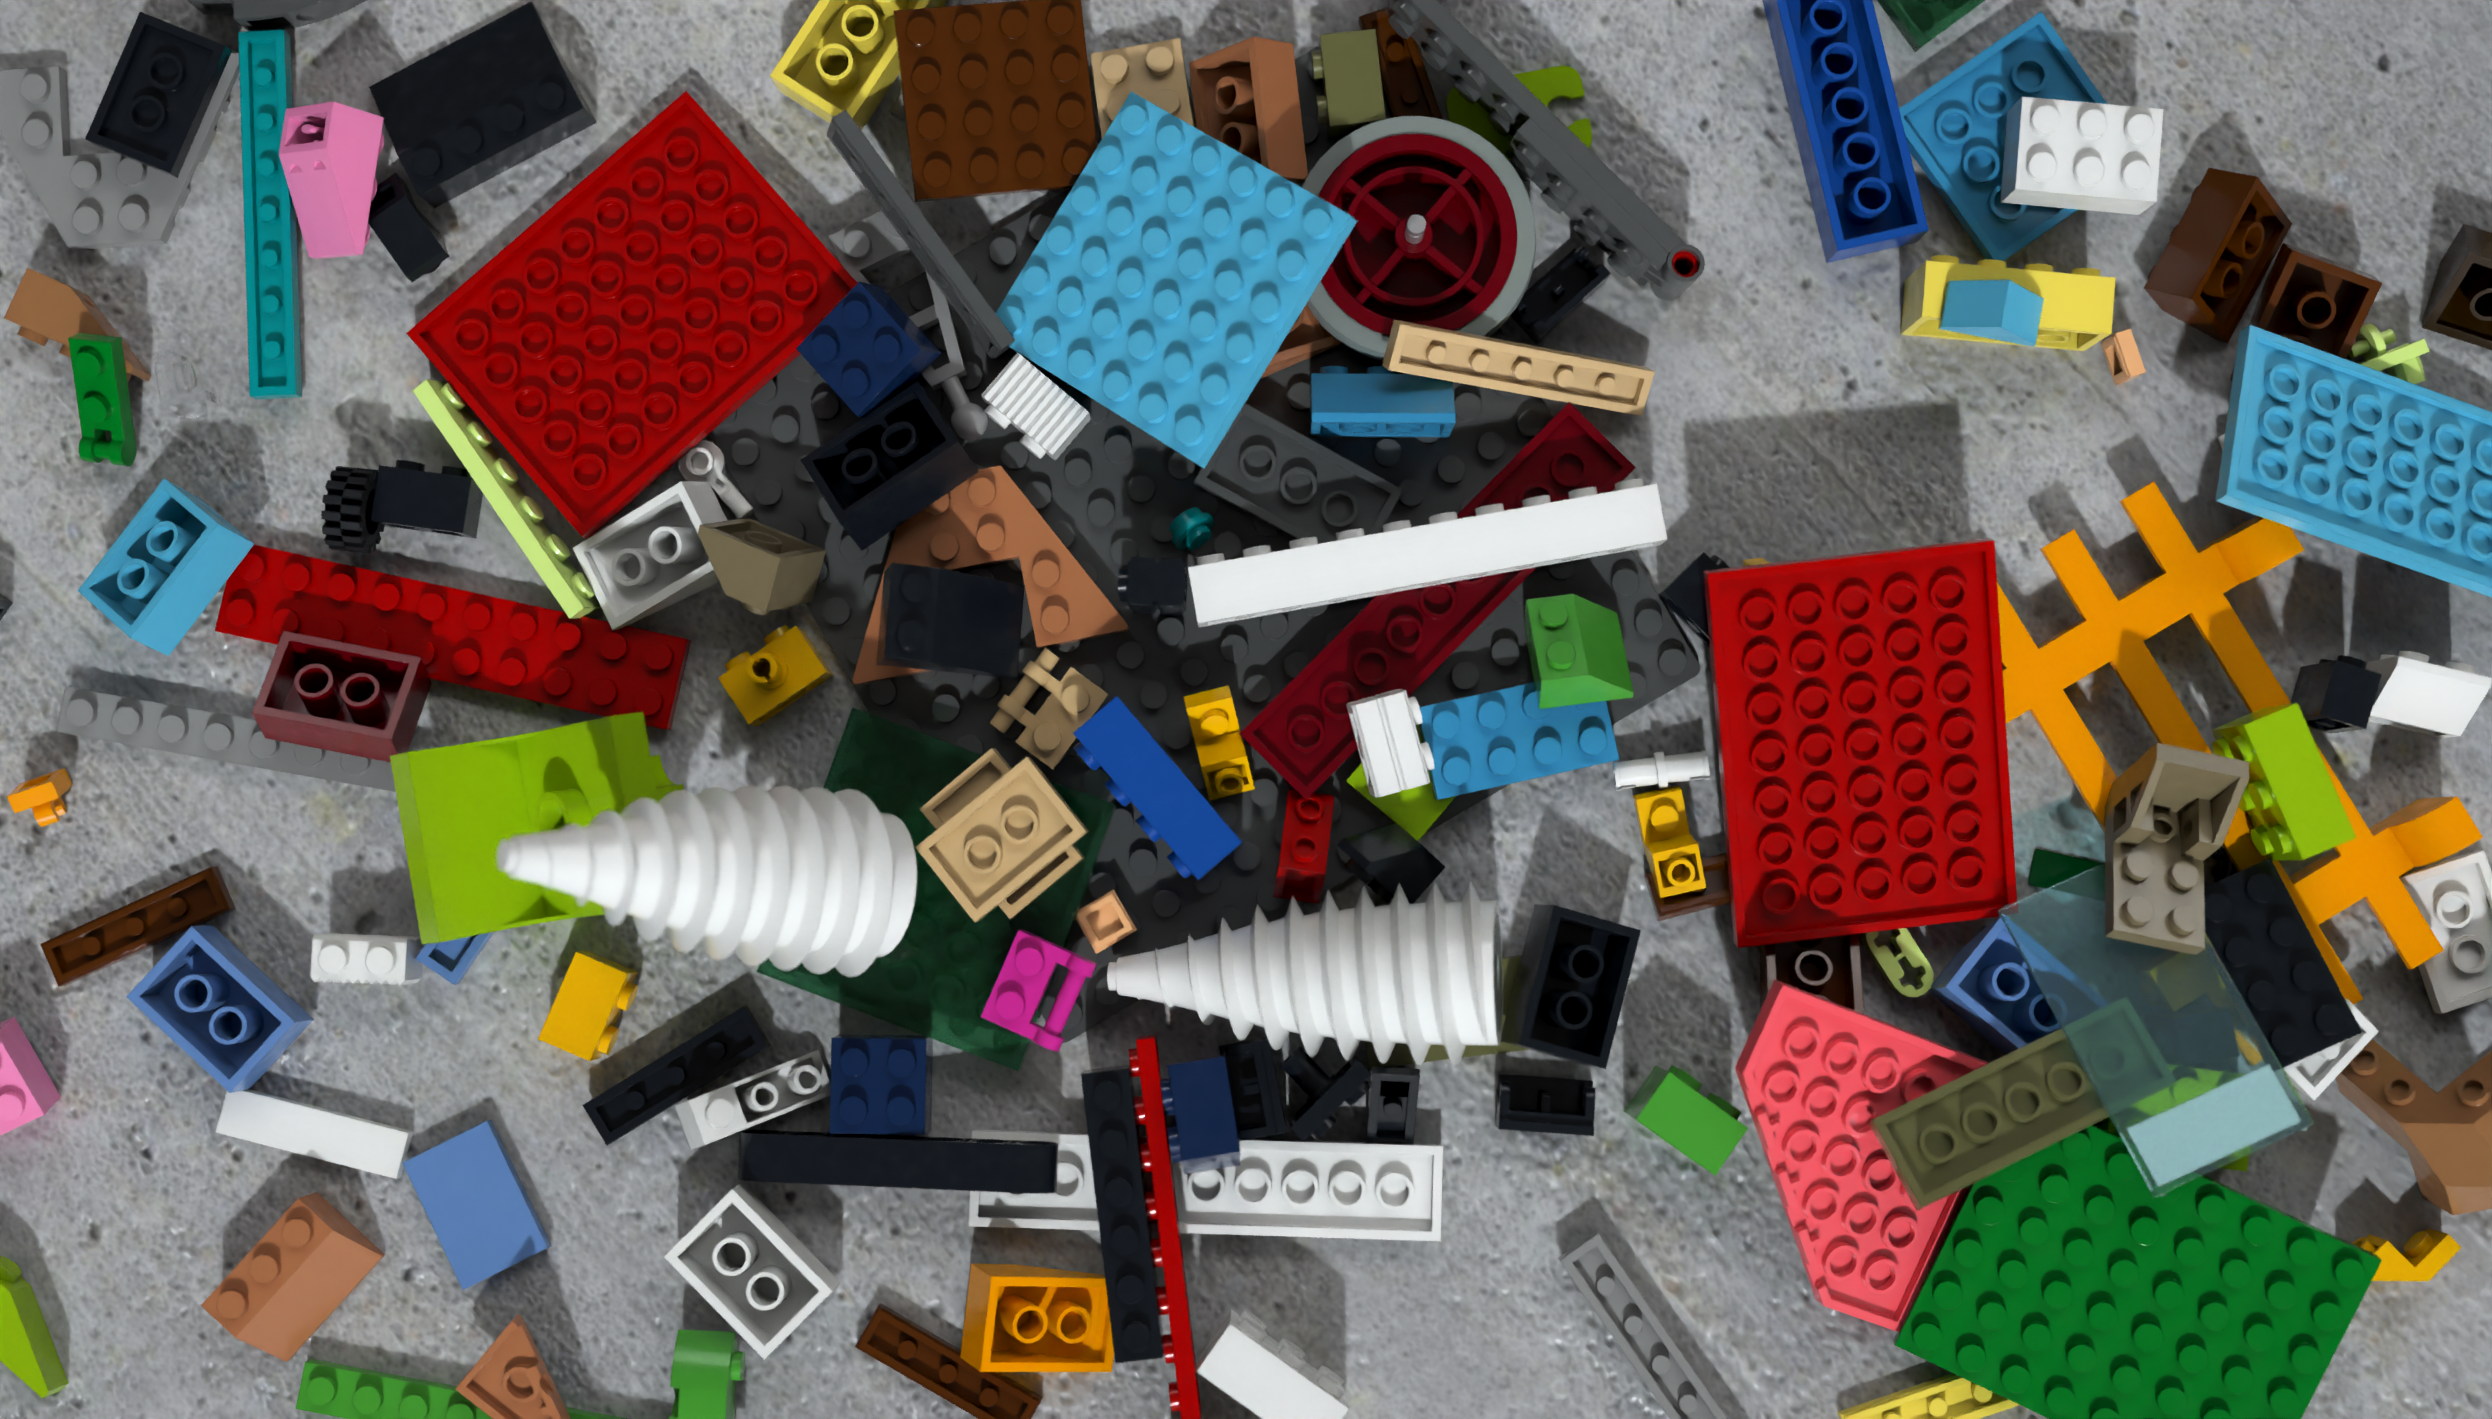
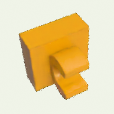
M62 768L20 783L7 796V799L14 813L32 808L37 823L40 827L58 822L60 820L59 816L67 813L61 796L73 783L66 769Z

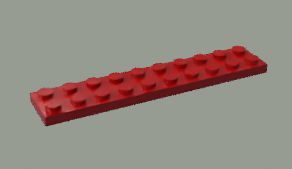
M253 545L227 579L215 627L217 632L278 645L283 631L417 656L422 658L431 679L605 717L643 711L645 725L670 731L691 645V640L630 626H625L619 630H612L607 621L584 616L569 619L566 613L258 545Z

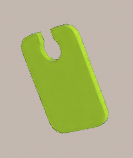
M1555 66L1513 74L1546 107L1552 100L1557 98L1576 100L1585 96L1579 73L1569 66ZM1454 87L1446 99L1448 121L1464 126L1479 134L1493 144L1509 160L1505 152L1513 137L1510 134L1504 136L1499 133L1487 118L1489 113L1477 101L1472 104L1465 100ZM1589 118L1576 120L1573 124L1567 126L1588 148L1590 147L1592 129Z

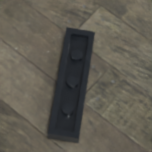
M747 1005L743 1006L585 1103L583 1107L605 1144H612L771 1046L749 1007Z

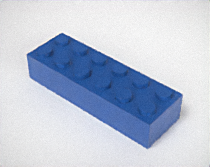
M1762 0L1826 263L1916 243L1929 229L1873 1Z

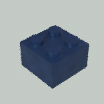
M858 282L796 348L858 417H865L908 388L941 354L881 286Z
M837 1035L832 1037L830 1133L926 1134L929 1132L932 1123L933 1036Z
M1225 1056L1167 1065L1169 1079L1160 1080L1165 1116L1175 1115L1176 1126L1167 1128L1172 1162H1182L1184 1174L1240 1165V1148Z

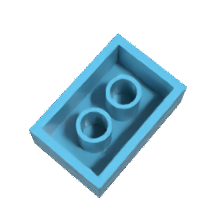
M164 478L78 589V592L131 639L169 656L247 555L254 543L201 498Z

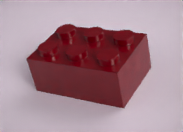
M283 631L252 710V715L267 739L391 763L390 755L408 751L432 683L421 657Z

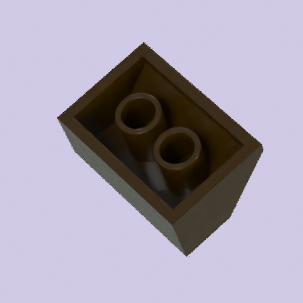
M2463 224L2440 261L2421 322L2422 328L2492 350V233Z

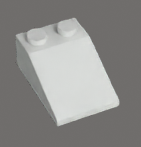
M680 481L573 547L612 630H619L719 582L698 536L700 525L728 521L709 482Z

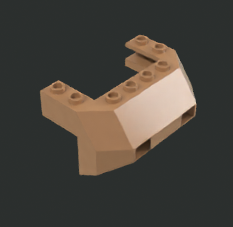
M2371 1039L2335 1078L2340 1093L2408 1151L2423 1199L2452 1215L2492 1209V1051L2436 1093L2376 1041Z

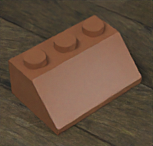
M1253 36L1190 62L1196 128L1296 185L1305 182L1308 170L1293 43Z
M318 1192L298 1198L201 1306L235 1338L287 1362L339 1307L385 1254Z

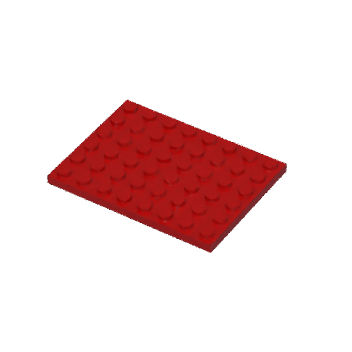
M685 91L410 329L407 335L576 531L587 540L798 357L800 352L796 348L855 287L857 282L690 94Z
M1986 538L1704 571L1734 944L1738 948L1992 918L2002 914L2004 916L2017 915L1994 540Z

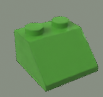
M1575 594L1526 599L1524 630L1539 709L1633 698L1634 692L1617 612Z

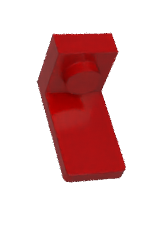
M1296 790L1288 791L1273 897L1291 900L1292 896H1294L1296 901L1319 904L1327 866L1334 797L1332 795L1313 793L1306 800Z

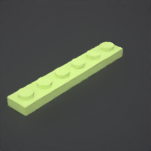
M426 379L412 391L569 619L581 618L583 616L590 617L599 610L601 606L594 596L595 593L586 575L582 572H577L568 558L570 551L560 537L551 534L542 521L544 518L542 509L531 497L524 495L516 483L518 481L516 471L506 460L499 458L490 445L492 443L491 435L481 423L473 421L464 408L466 402L450 383Z

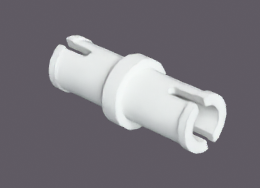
M1706 750L1664 756L1662 751L1654 752L1652 758L1620 762L1612 761L1616 791L1657 785L1658 789L1668 788V783L1710 779Z

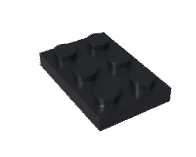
M139 12L85 139L94 145L178 178L232 51L223 44Z

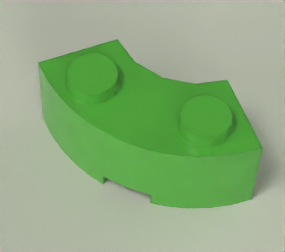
M678 1329L670 1387H674L675 1400L672 1414L668 1419H735L736 1381L743 1380L745 1371V1352L738 1351L735 1332Z

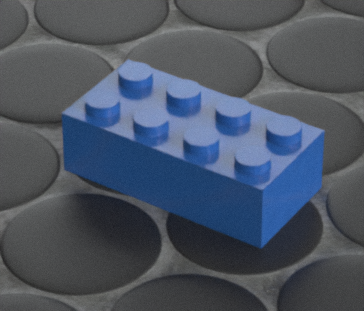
M1118 696L1073 733L1080 741L1074 747V750L1094 771L1100 766L1106 771L1111 779L1104 785L1122 806L1126 807L1130 802L1134 804L1142 814L1135 820L1153 842L1156 843L1163 838L1173 850L1167 856V859L1184 878H1188L1193 874L1200 880L1242 844L1241 840Z

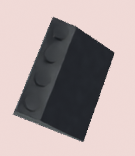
M532 1L369 87L381 117H384L383 122L395 151L418 195L434 208L597 123Z

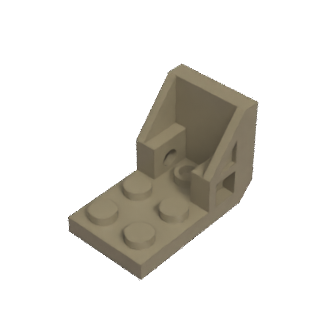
M2156 742L2113 782L2105 805V937L2197 955L2205 949L2204 860L2223 845L2249 781L2248 761Z

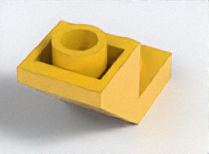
M1229 685L1183 696L1209 800L1254 790L1255 787L1243 739L1239 734L1240 728Z
M1676 785L1632 795L1641 841L1659 897L1664 898L1706 888L1699 846L1689 831L1682 789Z
M2430 1228L2413 1235L2404 1245L2405 1252L2403 1254L2388 1240L2370 1234L2366 1238L2361 1237L2352 1242V1244L2377 1255L2382 1260L2372 1281H2430L2462 1248L2449 1234Z

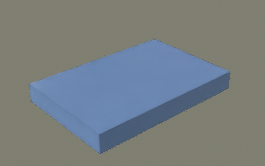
M492 1120L485 1121L402 1163L462 1290L552 1246Z

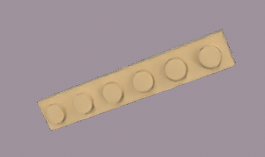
M1400 320L1393 321L1382 366L1390 371L1566 403L1570 402L1572 404L1638 416L1643 415L1655 371L1644 366Z

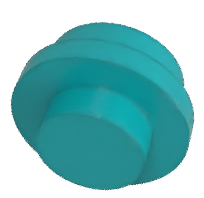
M1198 507L1184 511L1174 519L1169 527V531L1173 535L1172 543L1177 549L1188 547L1190 550L1199 548L1211 537L1212 532L1210 530L1214 525V519L1209 513H1202Z

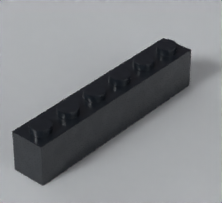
M1130 1065L1084 1070L1081 1073L1115 1364L1163 1358V1326L1158 1305L1157 1276L1152 1256L1151 1226L1146 1206L1145 1176L1141 1164V1143L1135 1114V1093Z

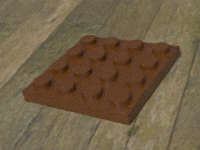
M1023 0L894 11L893 17L915 202L1066 189L1074 186L1097 148L1081 0Z

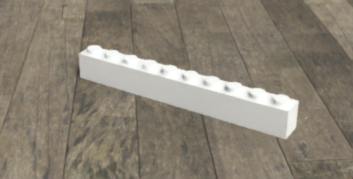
M1642 478L1631 479L1616 483V491L1597 494L1596 487L1576 489L1568 492L1569 499L1551 502L1550 495H1542L1522 500V508L1504 511L1503 503L1491 504L1476 508V516L1458 519L1457 512H1446L1430 516V524L1411 527L1410 520H1402L1382 525V533L1365 535L1363 528L1351 529L1336 533L1337 541L1318 544L1317 537H1306L1290 541V549L1272 552L1270 545H1262L1244 549V557L1225 560L1223 553L1196 558L1197 566L1188 567L1198 627L1662 545L1667 540L1657 483L1644 486Z

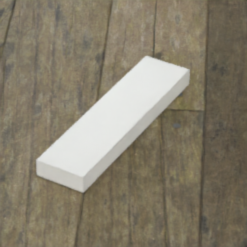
M250 1089L233 1093L226 1091L216 1128V1133L394 1179L402 1176L404 1169L402 1163L406 1161L413 1131Z

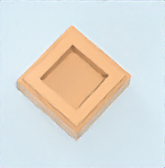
M2131 328L2115 333L2102 341L2101 347L2116 385L2131 381L2146 373Z
M1114 889L1073 913L1096 954L1138 930Z

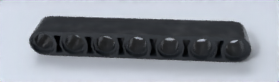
M779 1130L740 1131L738 1179L743 1181L1034 1194L1057 1192L1058 1143L836 1134Z

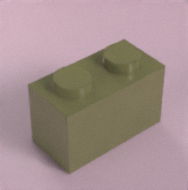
M1376 29L1320 34L1318 50L1311 51L1313 79L1322 78L1323 96H1316L1318 124H1327L1328 138L1345 137L1363 126L1386 119Z

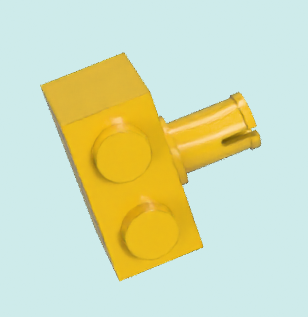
M784 625L774 630L763 639L766 646L753 655H750L748 651L737 655L725 664L724 667L727 672L718 677L749 725L758 727L834 676L805 631L798 626L789 629L787 625Z

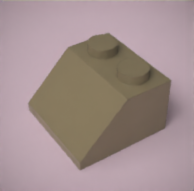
M750 518L700 525L698 536L725 595L741 601V607L744 610L759 615H768L772 610H791L795 605L812 602L826 549Z

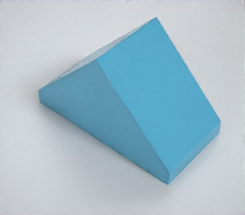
M2011 280L1949 281L1947 283L1939 329L2033 347L2036 344L2044 299Z

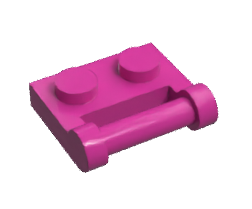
M1019 929L981 1017L1024 1036L1044 1048L1059 1052L1064 1041V1037L1061 1034L1086 977H1092L1097 964L1037 935ZM1057 964H1061L1069 970L1043 1027L1032 1021Z

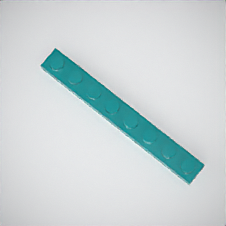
M284 29L238 32L250 397L256 400L302 397L297 222L295 208L279 157L285 110L293 108L290 34Z

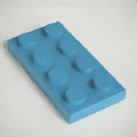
M1533 682L1420 707L1422 724H1419L1422 743H1428L1434 760V769L1429 770L1435 801L1620 760L1606 701L1539 709L1535 683Z

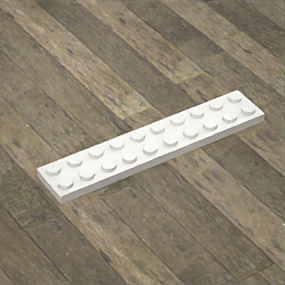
M1003 1130L972 1131V1138L1056 1142L1058 1143L1057 1192L970 1191L969 1226L1099 1230L1088 1133ZM1140 1135L1141 1144L1148 1143L1147 1135ZM1238 1138L1240 1148V1165L1184 1174L1182 1162H1172L1180 1233L1441 1241L1442 1144H1387L1305 1140L1303 1142L1302 1140L1249 1139L1240 1141V1138ZM1144 1172L1146 1191H1154L1152 1172ZM1157 1219L1150 1220L1151 1232H1159Z

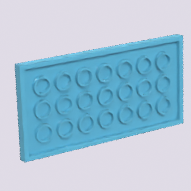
M2249 325L2241 330L2238 337L2216 502L2492 597V412L2253 325Z

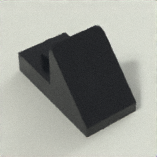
M1371 1067L1370 1072L1372 1075L1369 1077V1085L1371 1087L1369 1089L1366 1143L1413 1144L1420 1069Z

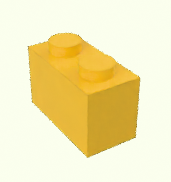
M576 951L538 1039L588 1061L601 1058L603 1053L608 1055L619 1035L620 1029L614 1027L621 1010L627 1011L636 997L638 985L633 982L638 972L590 951Z

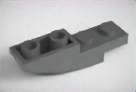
M188 0L189 3L204 15H234V20L248 31L283 30L309 25L344 13L367 1Z

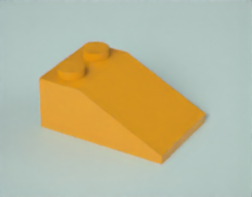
M971 1263L960 1358L980 1372H1112L1114 1348L1105 1275L1017 1264Z

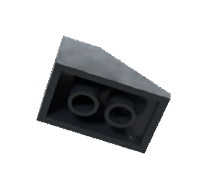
M892 563L884 571L876 665L1016 679L1018 676L1024 586L942 568Z

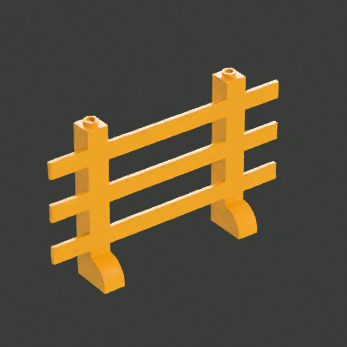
M2153 481L2119 502L2162 572L2116 598L2076 531L2073 529L2042 547L2040 551L2082 619L2038 646L2034 643L1997 582L2006 724L2028 710L2031 712L2104 833L2105 805L2112 784L2117 779V776L2063 689L2109 662L2158 743L2212 754L2143 642L2189 614L2249 713L2262 708L2291 704L2223 594L2238 584L2253 579L2304 551L2303 546L2291 527L2258 516L2243 522L2196 550ZM2317 746L2357 838L2333 847L2334 850L2289 877L2279 861L2272 862L2343 997L2354 1005L2361 1001L2363 997L2318 925L2364 898L2406 967L2411 970L2444 949L2399 876L2414 867L2424 866L2446 858L2483 838L2458 796L2417 799L2368 828ZM2239 806L2222 845L2238 872L2267 859L2266 855L2260 854L2251 838L2253 825L2247 811H2242ZM2205 949L2197 955L2166 950L2134 970L2141 981L2137 984V989L2151 1008L2156 1007L2159 1011L2174 1013L2204 995L2211 1007L2229 1009L2237 1050L2246 1065L2252 1067L2262 1061L2260 1055L2234 1030L2241 1022V1019Z

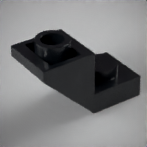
M396 172L378 184L376 195L371 201L368 223L405 276L411 282H414L422 275L435 271L442 261L449 257L448 251L440 232L417 209L408 185Z

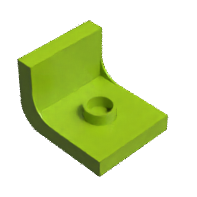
M643 711L608 716L515 736L390 755L421 943H440L532 924L604 915L603 906L587 900L583 906H579L575 901L574 895L551 887L546 890L544 885L510 877L506 871L499 870L497 851L502 840H510L514 835L557 831L567 824H576L580 827L588 826L594 817L603 811L612 810L621 815L627 806L636 799L646 797L658 803L667 794L676 790H684L683 784H675L667 777L661 763L660 754L650 755Z

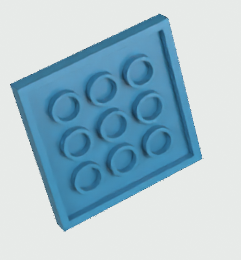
M2042 12L2033 16L1899 108L1911 155L1985 259L2007 260L2078 211L2077 209L2000 203L2007 111L2022 96L2107 104Z

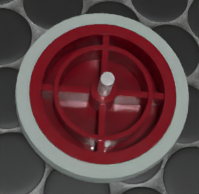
M1400 116L1370 123L1353 131L1334 144L1318 160L1301 187L1348 213L1357 221L1308 300L1307 306L1319 323L1334 338L1362 355L1383 361L1394 320L1490 337L1509 319L1527 289L1536 252L1535 220L1528 193L1521 178L1506 157L1489 141L1464 126L1451 121L1425 116Z

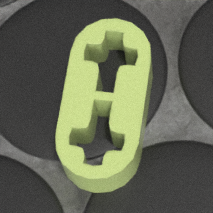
M1907 928L1894 929L1895 934L1890 937L1893 946L1897 950L1894 954L1886 945L1875 944L1874 939L1878 937V931L1861 933L1864 948L1895 993L1905 997H1919L1931 988L1934 981V972ZM1901 958L1909 968L1919 967L1921 971L1916 976L1918 985L1915 988L1911 984L1900 983L1899 979L1905 975L1898 963V960Z

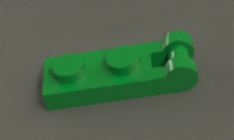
M77 333L69 337L68 341L82 438L79 442L80 458L85 462L100 463L104 459H108L114 465L131 466L136 458V442L122 337ZM105 430L111 431L112 441H106Z

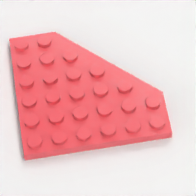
M1774 979L1736 1063L1735 1070L1815 1299L1825 1307L1899 1332L1969 1186L1917 1211L1869 1123L1873 1119L1966 1075L1989 1062Z

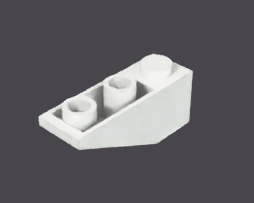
M816 1050L677 1104L675 1108L692 1150L830 1096L831 1083L819 1051Z

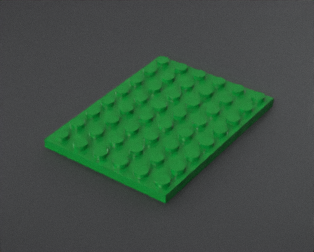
M2093 1124L1969 1185L1909 1313L1893 1341L1895 1346L2048 1419H2301L2382 1260L2365 1249L2196 1171L2157 1188L2132 1141Z

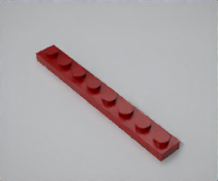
M1157 1035L1142 1036L1136 1039L1137 1048L1128 1049L1131 1077H1140L1142 1096H1134L1137 1125L1146 1124L1148 1143L1140 1144L1143 1173L1152 1172L1154 1191L1145 1192L1148 1219H1157L1159 1238L1151 1239L1154 1268L1163 1267L1165 1286L1157 1287L1160 1316L1169 1315L1171 1334L1163 1335L1166 1364L1175 1363L1177 1382H1169L1170 1405L1172 1412H1181V1419H1202L1167 1118L1165 1116L1160 1085L1162 1077Z

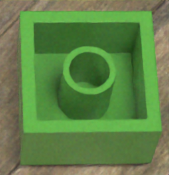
M1671 1065L1668 1071L1655 1066L1624 1112L1695 1163L1716 1175L1748 1129L1737 1120L1742 1112L1711 1092L1707 1098L1702 1096L1698 1091L1703 1084L1682 1069Z

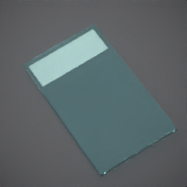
M2105 863L2011 905L2007 904L1998 911L2154 1198L2159 1195L2165 1196L2168 1191L2300 1130L2306 1131L2309 1126L2314 1124L2206 933L2205 949L2197 955L2105 937Z

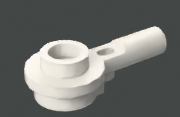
M701 440L678 460L679 471L683 478L687 481L709 482L713 491L738 519L747 518L752 514L754 508L725 476L727 471L725 469V457L721 449L714 443Z

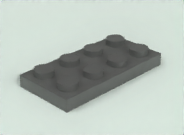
M1246 403L1205 468H1201L1194 481V484L1288 536L1294 539L1317 537L1318 544L1337 541L1336 533L1351 529L1363 528L1365 535L1380 533L1383 529L1382 525L1388 520L1403 492V489Z

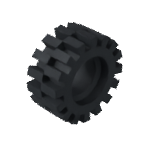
M337 466L335 470H332L330 474L331 480H327L325 486L328 491L327 495H323L322 503L325 504V510L321 511V519L325 520L322 532L326 534L324 540L326 545H329V549L359 553H371L376 550V544L379 545L381 541L380 532H384L385 527L371 521L378 470Z

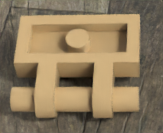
M1044 648L1035 662L1030 660L1024 667L1022 672L1025 675L1009 696L1004 694L997 704L1000 709L992 718L990 724L1005 734L1015 719L1018 720L1026 728L1018 737L1016 743L1052 770H1055L1077 740L1073 733L1098 712L1110 695L1072 667H1070L1061 681H1058L1049 673L1060 658ZM1041 685L1051 694L1036 715H1033L1024 707Z

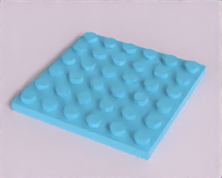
M1130 92L1001 303L996 315L1015 339L1010 348L1202 468H1205L1357 221L1348 213L1137 94Z

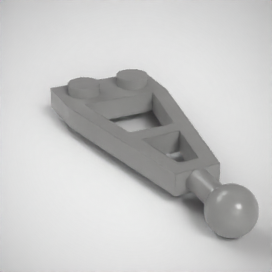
M882 210L828 236L841 265L857 283L869 284L863 275L912 252ZM926 271L934 305L909 316V318L921 331L938 323L940 324L950 363L935 370L930 365L922 373V376L934 391L941 387L943 388L954 410L951 416V427L954 433L962 439L974 440L985 433L988 426V417L982 407L970 402L959 378L967 375L949 301Z

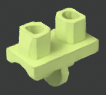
M2372 323L2362 325L2356 337V342L2348 354L2350 358L2362 355L2365 360L2358 362V364L2377 371L2387 369L2389 375L2413 384L2426 380L2419 357L2430 352L2425 339L2411 344L2406 343L2386 351V345L2396 341L2394 331L2388 329L2380 332Z

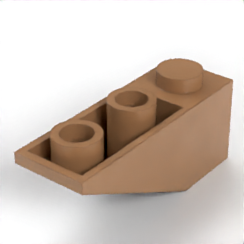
M29 268L26 269L4 316V319L21 326L17 333L18 335L43 346L46 345L48 338L63 344L59 353L70 358L68 338L77 333L121 337L89 295ZM122 339L127 382L129 383L132 375L149 382L150 373Z

